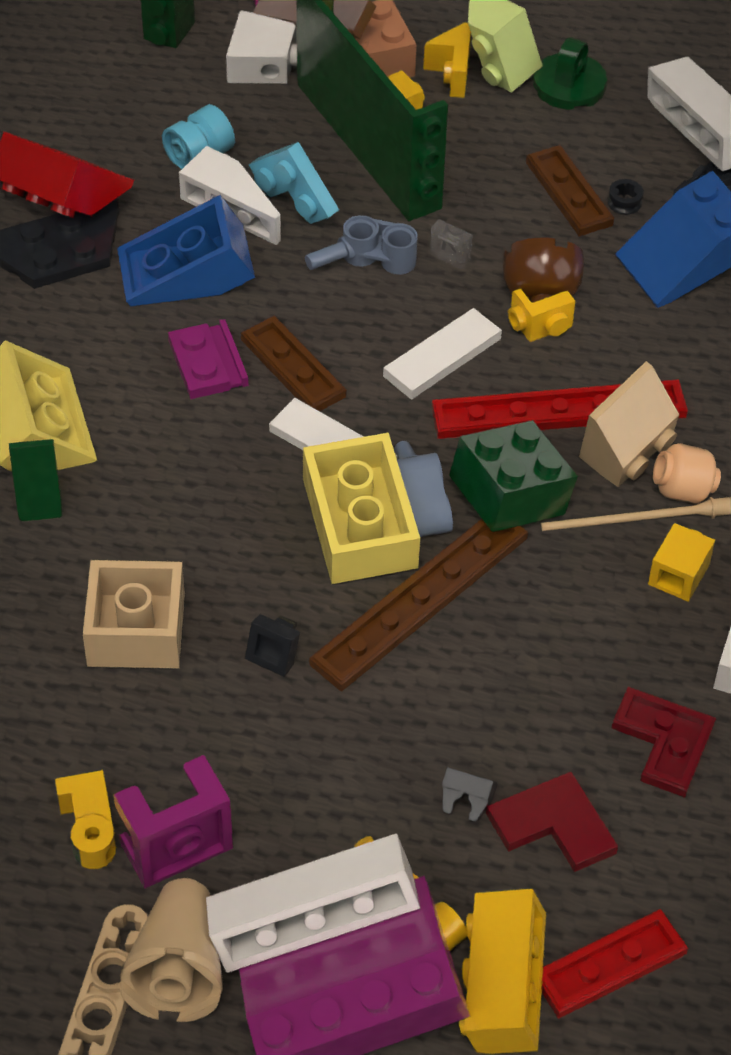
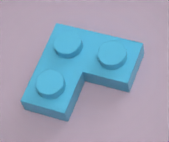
M299 142L263 155L249 164L260 189L265 191L270 197L288 191L294 200L296 210L310 224L329 218L339 210Z

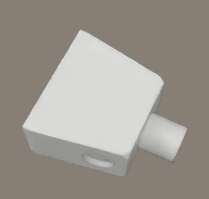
M240 11L226 55L227 82L287 83L292 66L297 67L296 26L294 23Z

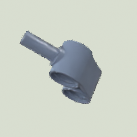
M362 215L353 216L344 223L343 236L338 238V243L305 255V262L307 267L313 270L341 258H344L351 265L361 267L368 266L379 260L386 271L393 274H406L416 266L418 234L412 226L404 223H392Z
M407 441L398 442L394 450L398 456V466L420 537L452 532V511L449 499L445 494L443 473L437 453L416 455Z

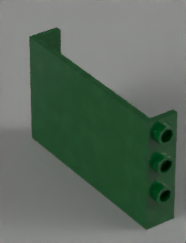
M296 0L297 85L408 222L442 209L448 117L447 102L442 100L416 110L335 16L334 0Z

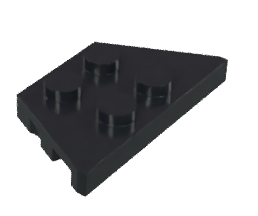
M118 198L92 216L78 211L75 212L73 218L57 213L1 229L0 267L9 273L17 274L21 281L33 289L110 267L112 245L116 234L117 215L120 210Z

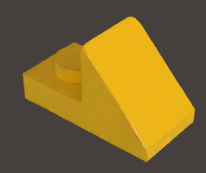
M463 23L429 40L424 46L423 70L444 71L443 83L450 84V97L465 98L471 44V31L468 23Z

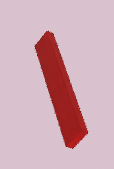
M679 379L661 381L679 413L678 419L686 418L688 410ZM621 384L432 400V412L437 438H455L532 420L540 430L587 426L589 415Z

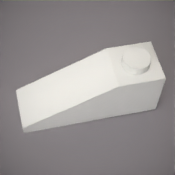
M206 146L179 172L180 197L182 200L199 206L221 195L242 222L244 230L275 245L281 241L280 213L238 160Z

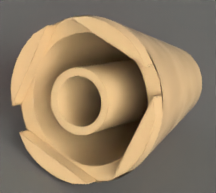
M181 878L165 884L121 969V995L131 1008L144 1016L159 1020L158 1010L180 1012L177 1019L178 1022H190L209 1015L216 1009L223 989L219 955L209 936L206 897L211 895L209 890L196 880Z

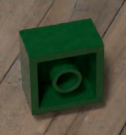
M533 420L460 436L449 473L451 479L492 532L565 515L578 477Z

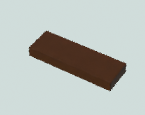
M561 145L526 155V164L579 237L614 225L613 215Z
M275 315L241 332V341L296 399L320 412L346 398L347 390Z

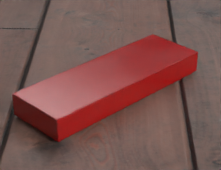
M659 909L544 966L541 993L558 1019L686 955L688 947L663 911Z

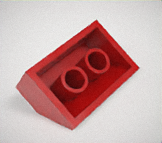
M5 131L1 137L0 181L3 182L1 189L24 197L25 191H27V200L48 207L51 201L53 202L51 210L73 218L75 212L78 211L92 216L133 186L134 180L60 150Z

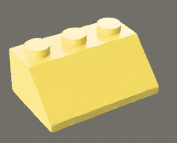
M5 340L0 345V466L12 471L9 443L48 439L54 440L58 470L96 462L97 457L70 368Z

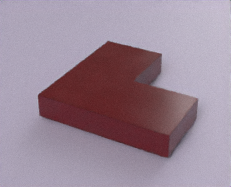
M628 687L615 715L611 729L654 744L642 772L641 782L686 797L714 728L716 718Z
M571 771L488 805L486 808V815L508 852L551 834L574 872L617 854V843Z

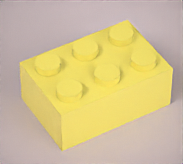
M389 433L303 447V481L331 584L418 569L420 535Z

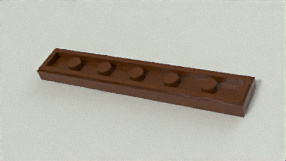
M483 519L479 520L309 658V665L342 692L527 540L528 531L522 526H516L492 532Z

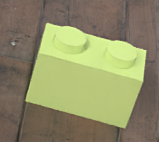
M469 0L468 25L473 37L472 45L478 53L483 67L481 69L482 75L489 84L497 85L512 93L543 66L526 10L508 0Z

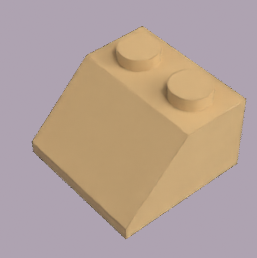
M647 361L589 415L579 457L617 487L628 478L633 481L636 480L647 468L650 462L648 459L656 451L659 453L666 451L677 437V433L674 430L679 413L655 369Z

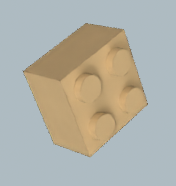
M91 560L83 627L87 667L179 668L185 598L182 562Z

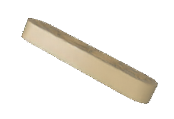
M124 904L114 908L107 915L58 1055H82L84 1051L83 1041L91 1044L89 1055L112 1054L128 1004L121 995V982L106 984L98 978V975L104 967L111 964L123 967L148 918L147 914L140 907ZM127 921L135 922L136 931H130L125 943L126 951L118 948L120 944L119 928H124ZM95 1009H103L112 1016L109 1025L100 1030H91L83 1024L86 1014Z

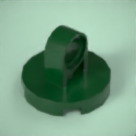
M568 37L559 53L547 56L541 61L543 66L533 74V86L542 101L552 107L574 110V106L587 104V107H590L603 98L607 87L606 70L598 61L588 56V43Z

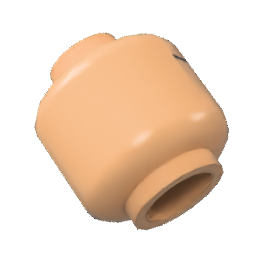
M681 443L673 444L666 451H661L656 458L653 468V481L658 485L659 491L664 497L693 504L703 502L709 493H714L721 479V471L719 468H716L715 458L710 451Z

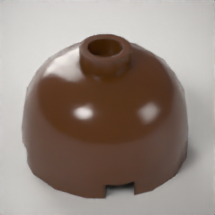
M529 238L511 244V252L508 253L505 249L503 253L504 280L511 295L513 291L522 289L531 303L567 290L573 297L582 283L584 255L582 249L574 243L567 241V248L555 246V238Z

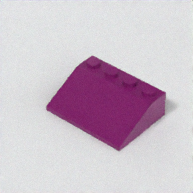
M425 876L414 879L420 909L239 969L246 1018L256 1055H363L471 1017Z

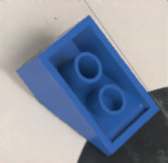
M714 171L678 190L616 253L618 260L657 308L669 304L731 268V191Z
M221 195L117 248L126 302L130 306L218 296L255 278L244 226Z

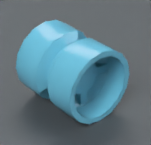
M208 104L190 114L187 122L180 120L165 129L162 133V143L169 159L179 168L183 169L206 146L221 153H225L233 148L235 134L225 114L216 106Z

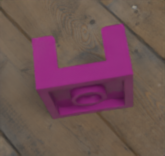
M204 755L190 760L183 765V769L198 795L154 815L137 786H131L114 794L115 807L131 835L129 836L127 832L120 834V844L144 888L233 849L230 798Z

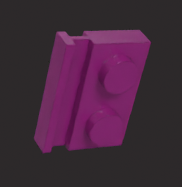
M225 319L219 320V325L209 327L208 323L168 332V341L190 399L229 391L231 388L238 386H249L248 375Z

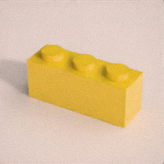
M533 889L475 893L473 913L467 915V937L471 943L470 958L464 959L462 974L464 985L467 988L466 1004L471 1017L460 1020L459 1027L462 1035L468 1037L478 1053L495 1054L538 1051L546 912Z

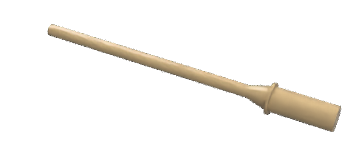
M709 497L707 501L694 506L541 523L542 531L692 514L711 516L714 519L715 516L731 514V497L717 499Z

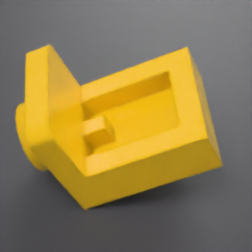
M518 289L512 292L508 318L515 331L521 330L529 342L549 335L559 336L573 325L575 300L567 290L531 303L522 289Z

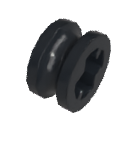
M620 179L613 182L609 187V208L623 215L638 212L642 207L644 194L642 186L631 179Z

